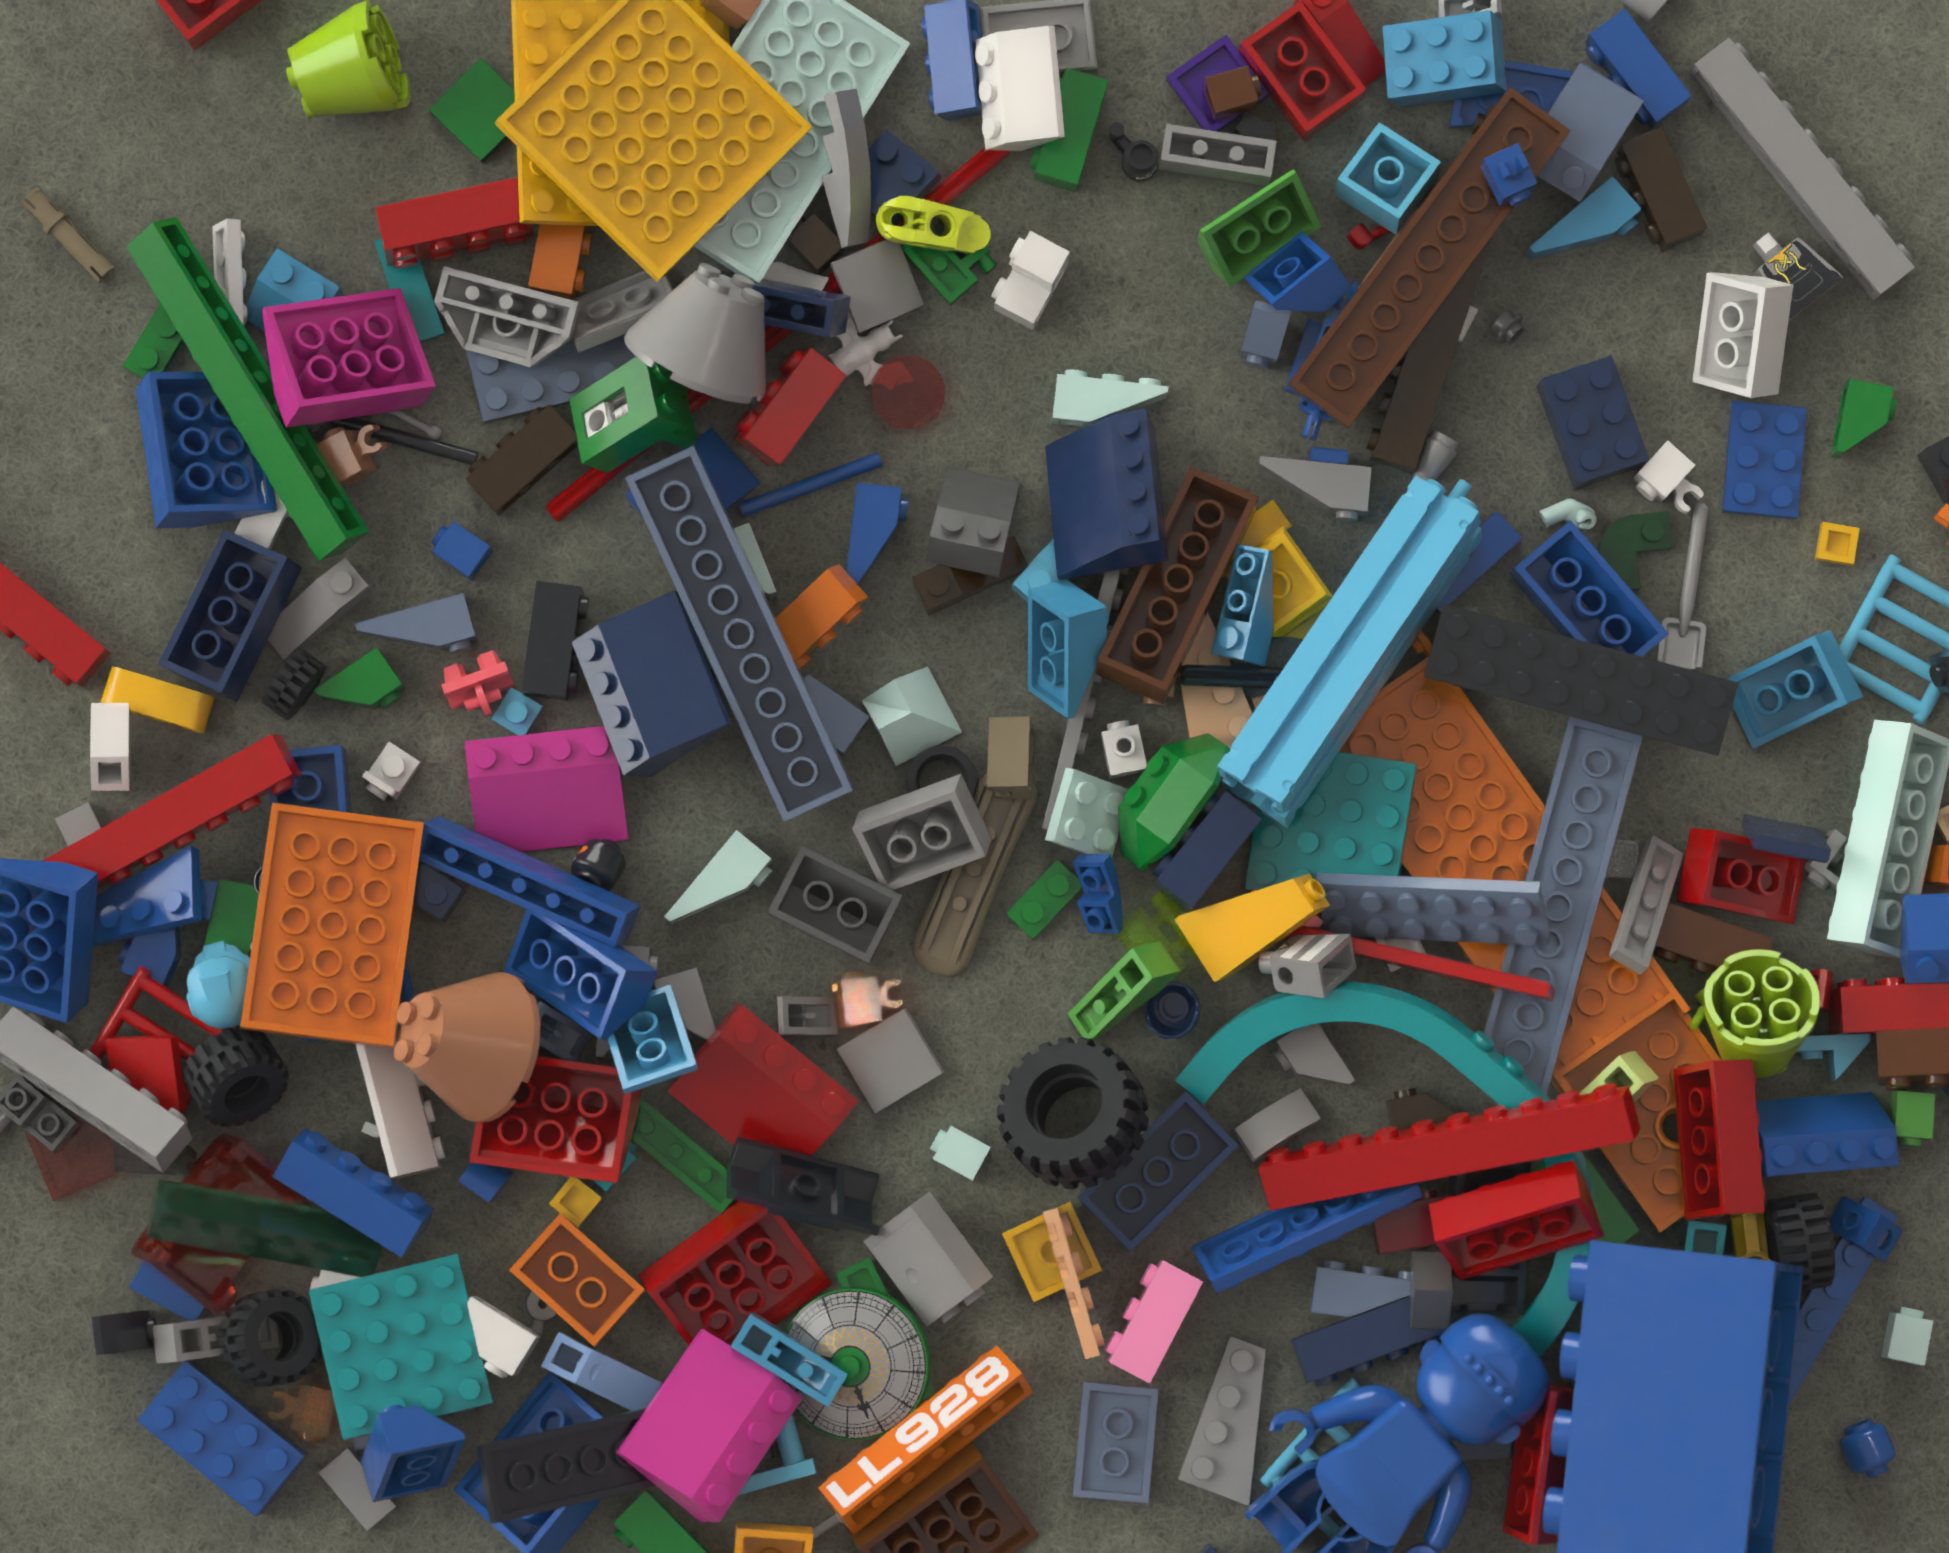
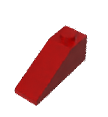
M1294 0L1293 5L1302 1L1365 87L1386 72L1385 59L1348 0Z

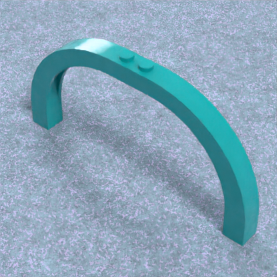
M1341 982L1325 998L1280 992L1260 1000L1223 1025L1203 1045L1175 1079L1178 1084L1204 1105L1229 1074L1248 1055L1273 1038L1312 1024L1360 1022L1393 1029L1425 1044L1445 1058L1499 1105H1505L1506 1109L1520 1107L1522 1102L1533 1098H1542L1543 1102L1551 1101L1537 1085L1523 1074L1524 1068L1511 1056L1507 1055L1504 1058L1493 1048L1495 1046L1493 1041L1481 1031L1473 1032L1448 1012L1407 992L1360 982ZM1582 1151L1543 1158L1547 1168L1558 1162L1574 1160L1586 1180L1595 1205L1592 1180ZM1590 1241L1556 1251L1552 1270L1541 1291L1524 1311V1315H1521L1511 1326L1517 1333H1521L1532 1345L1533 1350L1539 1357L1549 1348L1562 1331L1576 1307L1577 1302L1570 1301L1568 1295L1570 1266L1575 1255L1589 1256Z

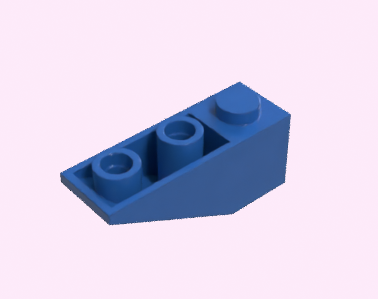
M180 926L134 937L132 943L127 941L118 962L123 963L120 971L133 976L140 966H144L151 971V978L168 988L182 956Z

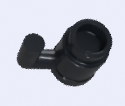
M1114 122L1110 126L1109 138L1123 154L1121 164L1124 174L1130 180L1136 182H1144L1151 179L1158 168L1159 158L1155 146L1145 140L1131 142L1124 134L1123 124Z

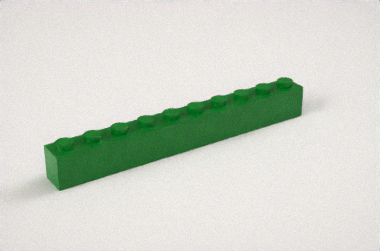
M173 217L152 222L126 246L134 258L135 264L145 276L155 297L167 312L174 328L179 332L192 353L193 359L198 363L208 379L212 390L219 397L230 415L231 421L247 443L251 454L258 461L269 479L270 485L277 492L288 510L289 516L296 523L307 541L310 550L315 554L318 561L344 553L369 532L368 528L305 425L285 427L274 395L270 368L178 218Z

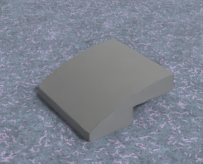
M883 240L830 263L842 295L851 296L849 313L857 333L924 305L899 243Z
M907 1008L890 1016L837 1049L875 1114L944 1073Z

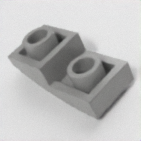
M1300 1088L1240 1124L1234 1129L1233 1133L1251 1160L1255 1162L1267 1156L1269 1152L1283 1148L1287 1140L1317 1126L1321 1117Z

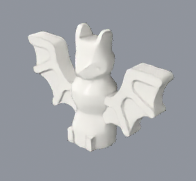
M848 312L846 333L835 336L841 341L842 347L828 355L829 361L844 372L846 377L855 370L859 371L863 376L864 386L878 383L890 391L899 383H910L912 381L902 362L878 364L873 360L877 352L887 350L891 344L903 337L901 334L894 337L888 326L893 323V320L891 319L880 327L873 328L867 336H858Z

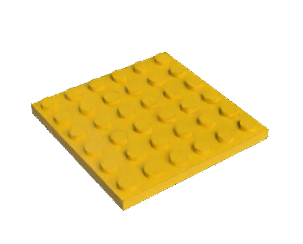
M619 0L495 121V125L657 283L812 128L684 0Z

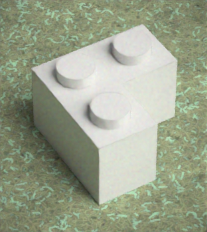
M1032 231L1029 232L1025 240L1019 237L1009 256L1011 258L1009 265L1012 266V271L1007 280L1002 277L999 279L991 295L992 298L996 299L994 310L1034 330L1068 267L1070 251Z

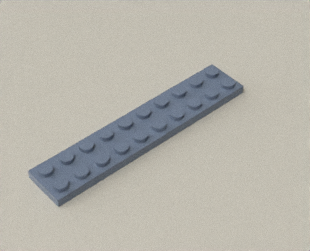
M1571 716L1566 726L1525 881L1541 882L1550 930L1548 946L1508 944L1501 967L1502 972L1552 984L1556 989L1553 1002L1495 989L1484 1034L1495 1044L1493 1048L1504 1058L1508 1055L1517 1060L1524 1068L1523 1074L1546 1095L1643 738L1641 735Z

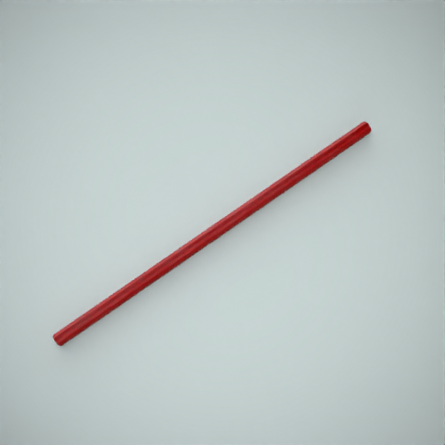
M984 147L930 191L923 199L948 205L1006 158L1011 151L985 150ZM904 219L898 226L902 227L904 225ZM879 233L858 251L886 239ZM832 271L826 276L828 281L822 291L839 294L841 290ZM766 325L765 354L794 330ZM689 388L687 396L691 414L713 396ZM652 446L608 473L592 467L547 504L546 509L557 522L561 521Z

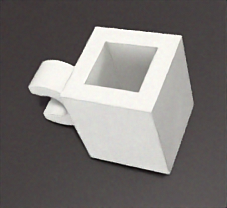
M1668 440L1633 478L1638 482L1637 490L1650 501L1657 499L1661 503L1673 491L1675 507L1684 514H1687L1691 509L1683 501L1684 494L1690 493L1698 500L1704 495L1698 486L1691 484L1684 478L1695 464Z

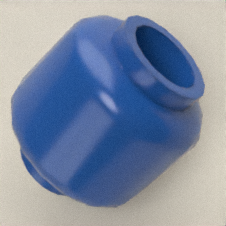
M1866 1419L1844 1429L1845 1435L1840 1439L1839 1445L1852 1472L1858 1474L1865 1472L1868 1478H1872L1889 1470L1887 1463L1894 1459L1896 1451L1884 1425L1873 1423L1872 1419Z

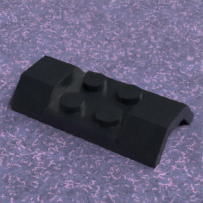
M738 1136L727 1168V1199L767 1208V1213L839 1231L842 1228L872 1236H877L879 1233V1225L872 1224V1201L879 1181L878 1173Z

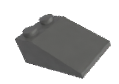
M947 467L930 533L926 562L999 577L1020 482Z

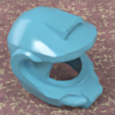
M225 940L203 946V951L196 956L194 967L189 970L187 977L189 992L186 996L190 1011L194 1017L208 1026L217 1029L231 1028L241 1024L250 962L248 955H244L236 946L226 944Z

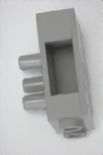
M930 1191L881 1227L877 1236L871 1235L864 1240L869 1250L926 1326L938 1318L943 1323L947 1322L962 1310L958 1303L963 1300L967 1306L985 1293L981 1286L993 1278Z

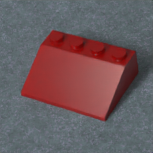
M740 1003L734 1006L716 1028L713 1035L694 1055L698 1070L677 1076L666 1090L732 1145H735V1141L739 1136L810 1156L838 1128L859 1102L858 1099Z
M537 1057L528 1083L521 1082L512 1097L516 1100L515 1104L495 1120L484 1123L476 1122L469 1162L619 1184L638 1115L642 1089L625 1094L616 1067Z
M739 1201L638 1274L650 1296L688 1346H690L701 1329L706 1330L731 1346L752 1312L776 1325L832 1284L784 1217L767 1213V1208Z

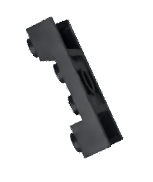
M1520 1162L1449 1176L1448 1196H1457L1477 1190L1484 1185H1493L1512 1179L1519 1174L1531 1173V1163ZM1527 1260L1464 1280H1460L1451 1267L1453 1283L1451 1313L1489 1311L1524 1315Z

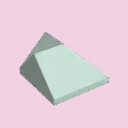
M928 667L896 678L862 700L896 767L915 758L917 754L928 747L938 746L962 733Z

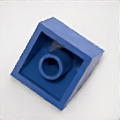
M1302 231L1243 277L1276 310L1324 312L1329 307H1333L1341 302L1344 295L1353 289L1332 258Z

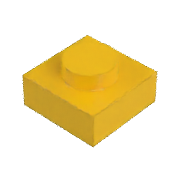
M1822 522L1819 529L1815 560L1853 566L1860 528Z
M570 1177L549 1204L579 1228L603 1198L580 1179Z

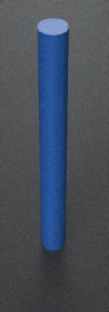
M876 452L738 504L743 517L882 467L883 464L879 453Z

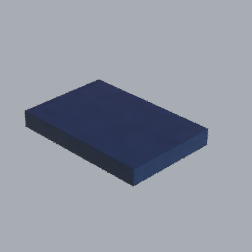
M1744 814L1741 827L1754 849L1822 863L1829 861L1831 848L1817 828Z

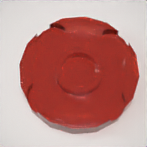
M900 355L887 360L878 368L871 382L870 397L875 411L885 422L897 428L915 429L927 424L938 415L944 403L945 385L940 373L931 362L919 356Z

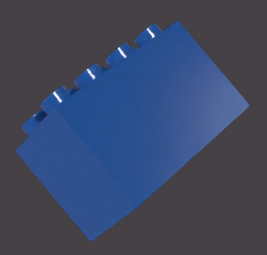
M1590 1240L1589 1256L1575 1255L1573 1257L1569 1271L1568 1295L1570 1301L1584 1302L1580 1333L1567 1332L1565 1334L1560 1353L1561 1377L1575 1380L1572 1411L1562 1409L1557 1411L1551 1438L1553 1455L1567 1457L1564 1488H1549L1543 1511L1544 1532L1546 1534L1559 1535L1557 1553H1774L1804 1266Z

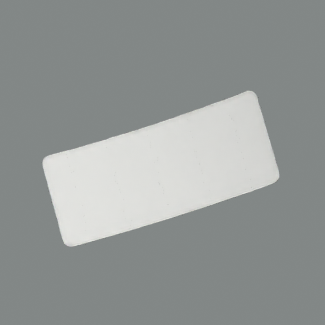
M772 262L762 278L817 290H823L828 281V277L809 273L782 262Z

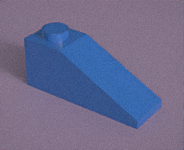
M857 482L846 572L859 587L896 533L898 521H906L908 499L901 498V487Z

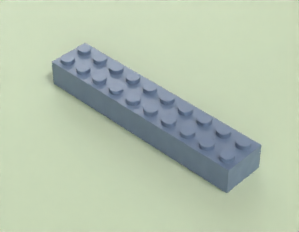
M692 446L625 477L783 821L787 822L854 791V786L698 449Z

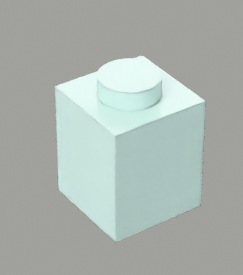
M950 1126L947 1132L940 1129L930 1147L931 1150L936 1152L933 1157L934 1161L973 1181L991 1148L953 1126Z
M1901 1307L1900 1314L1889 1313L1881 1353L1882 1358L1925 1366L1933 1321L1923 1319L1924 1311Z

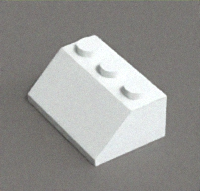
M1055 26L1001 31L977 39L975 58L978 63L979 97L982 107V133L985 140V150L1023 151L1065 137Z
M1707 273L1692 382L1749 398L1778 394L1793 284L1765 277Z

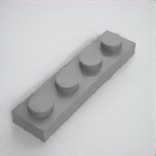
M1654 835L1644 843L1609 953V957L1639 975L1649 967L1684 854Z

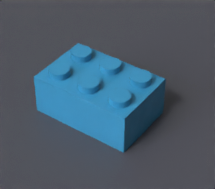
M1491 10L1383 26L1387 97L1398 107L1507 92L1502 20Z

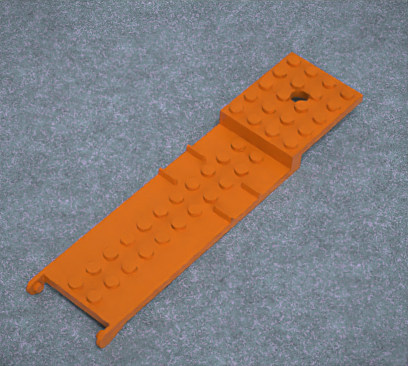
M1420 631L1411 647L1416 654L1419 655L1423 652L1427 658L1380 690L1339 752L1418 764L1402 860V867L1410 877L1525 881L1545 805L1462 689L1457 685L1424 677L1432 644L1426 635ZM1602 887L1551 1083L1559 1094L1569 1091H1579L1581 1093L1619 1055L1634 1050L1660 1078L1634 1103L1641 1128L1635 1140L1598 1148L1653 1227L1660 1233L1684 1216L1679 1142L1667 1139L1662 1130L1664 1119L1670 1114H1677L1673 1069L1721 1059L1700 1029L1693 1030L1689 1027L1692 1018L1688 1012L1691 1009L1653 956L1651 957L1648 969L1640 975L1609 957L1622 913ZM1456 941L1463 951L1465 958H1468L1472 965L1501 971L1508 944ZM1488 987L1494 995L1495 989Z

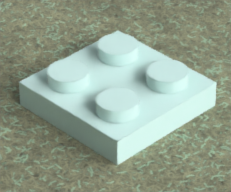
M1065 768L1045 840L1082 854H1111L1112 857L1119 834L1118 806L1125 798V794L1129 789L1075 769Z

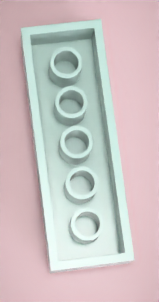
M1874 720L1872 732L1868 739L1865 765L1860 776L1861 783L1857 802L1853 809L1849 839L1845 846L1842 871L1837 883L1834 908L1829 920L1828 940L1870 955L1900 959L1903 895H1916L1922 892L1949 766L1948 738L1912 723Z

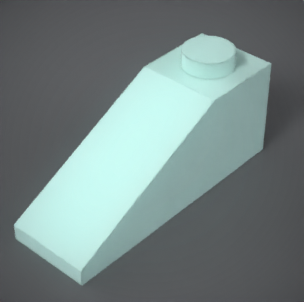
M736 830L664 916L665 919L673 924L746 892L753 884L759 888L773 871L768 867L772 863V859Z

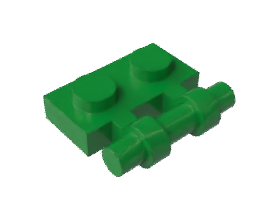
M930 226L931 231L936 236L941 237L943 235L944 231L940 235H938V233ZM911 245L902 247L904 255L950 306L978 283V278L970 271L971 268L978 264L988 274L997 266V263L989 256L990 250L986 246L975 251V253H968L962 260L954 251H942Z

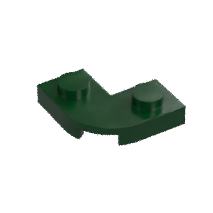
M1669 511L1622 517L1613 522L1601 537L1598 552L1632 591L1641 589L1637 553L1671 550L1673 548Z

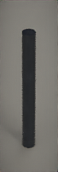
M354 417L333 420L331 423V427H344V430L359 431L366 425H379L380 429L372 433L371 438L469 465L475 463L479 455L478 451Z

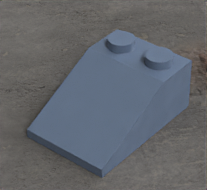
M1580 62L1548 113L1571 131L1538 176L1581 202L1644 100L1583 62Z

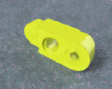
M899 196L886 201L879 208L876 215V226L879 233L886 240L893 243L972 254L984 248L991 238L989 225L981 219V216L975 215L974 212L911 196ZM900 213L904 217V225L902 227L892 224V216L894 214ZM933 217L939 218L944 224V233L941 237L936 236L931 231L930 223Z

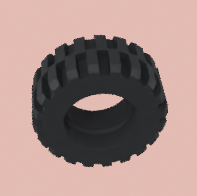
M1063 1037L1058 1039V1044L1052 1045L1050 1041L1038 1046L1040 1051L1033 1055L1028 1052L1021 1058L1024 1063L1018 1069L1013 1067L1007 1075L1010 1080L1009 1085L1001 1087L999 1098L1004 1104L997 1106V1118L1002 1123L999 1126L1001 1136L1008 1144L1007 1147L1028 1172L1035 1178L1040 1177L1048 1185L1055 1187L1060 1183L1064 1189H1077L1078 1183H1083L1086 1188L1098 1185L1097 1179L1105 1177L1108 1181L1117 1175L1115 1169L1121 1164L1124 1167L1129 1165L1133 1160L1130 1155L1133 1149L1140 1150L1144 1142L1140 1132L1148 1129L1149 1118L1144 1112H1147L1149 1105L1147 1097L1142 1092L1143 1086L1119 1054H1115L1109 1046L1102 1042L1095 1044L1090 1038L1080 1037L1077 1043H1075L1071 1037ZM1081 1087H1092L1102 1091L1100 1111L1094 1122L1085 1131L1066 1139H1053L1045 1136L1044 1127L1047 1113L1060 1096Z

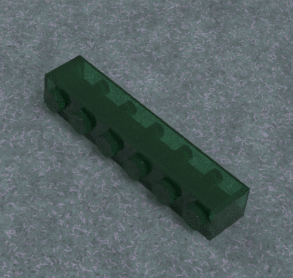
M163 1179L157 1180L150 1203L147 1238L361 1277L374 1274L381 1255V1244L325 1209Z

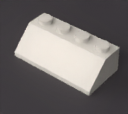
M398 1021L393 1048L355 1044L390 1178L401 1179L441 1168L440 1159L446 1158L441 1137H434L430 1123L436 1121V1116L431 1099L424 1101L421 1086L426 1084L403 1062L397 1061L394 1057Z

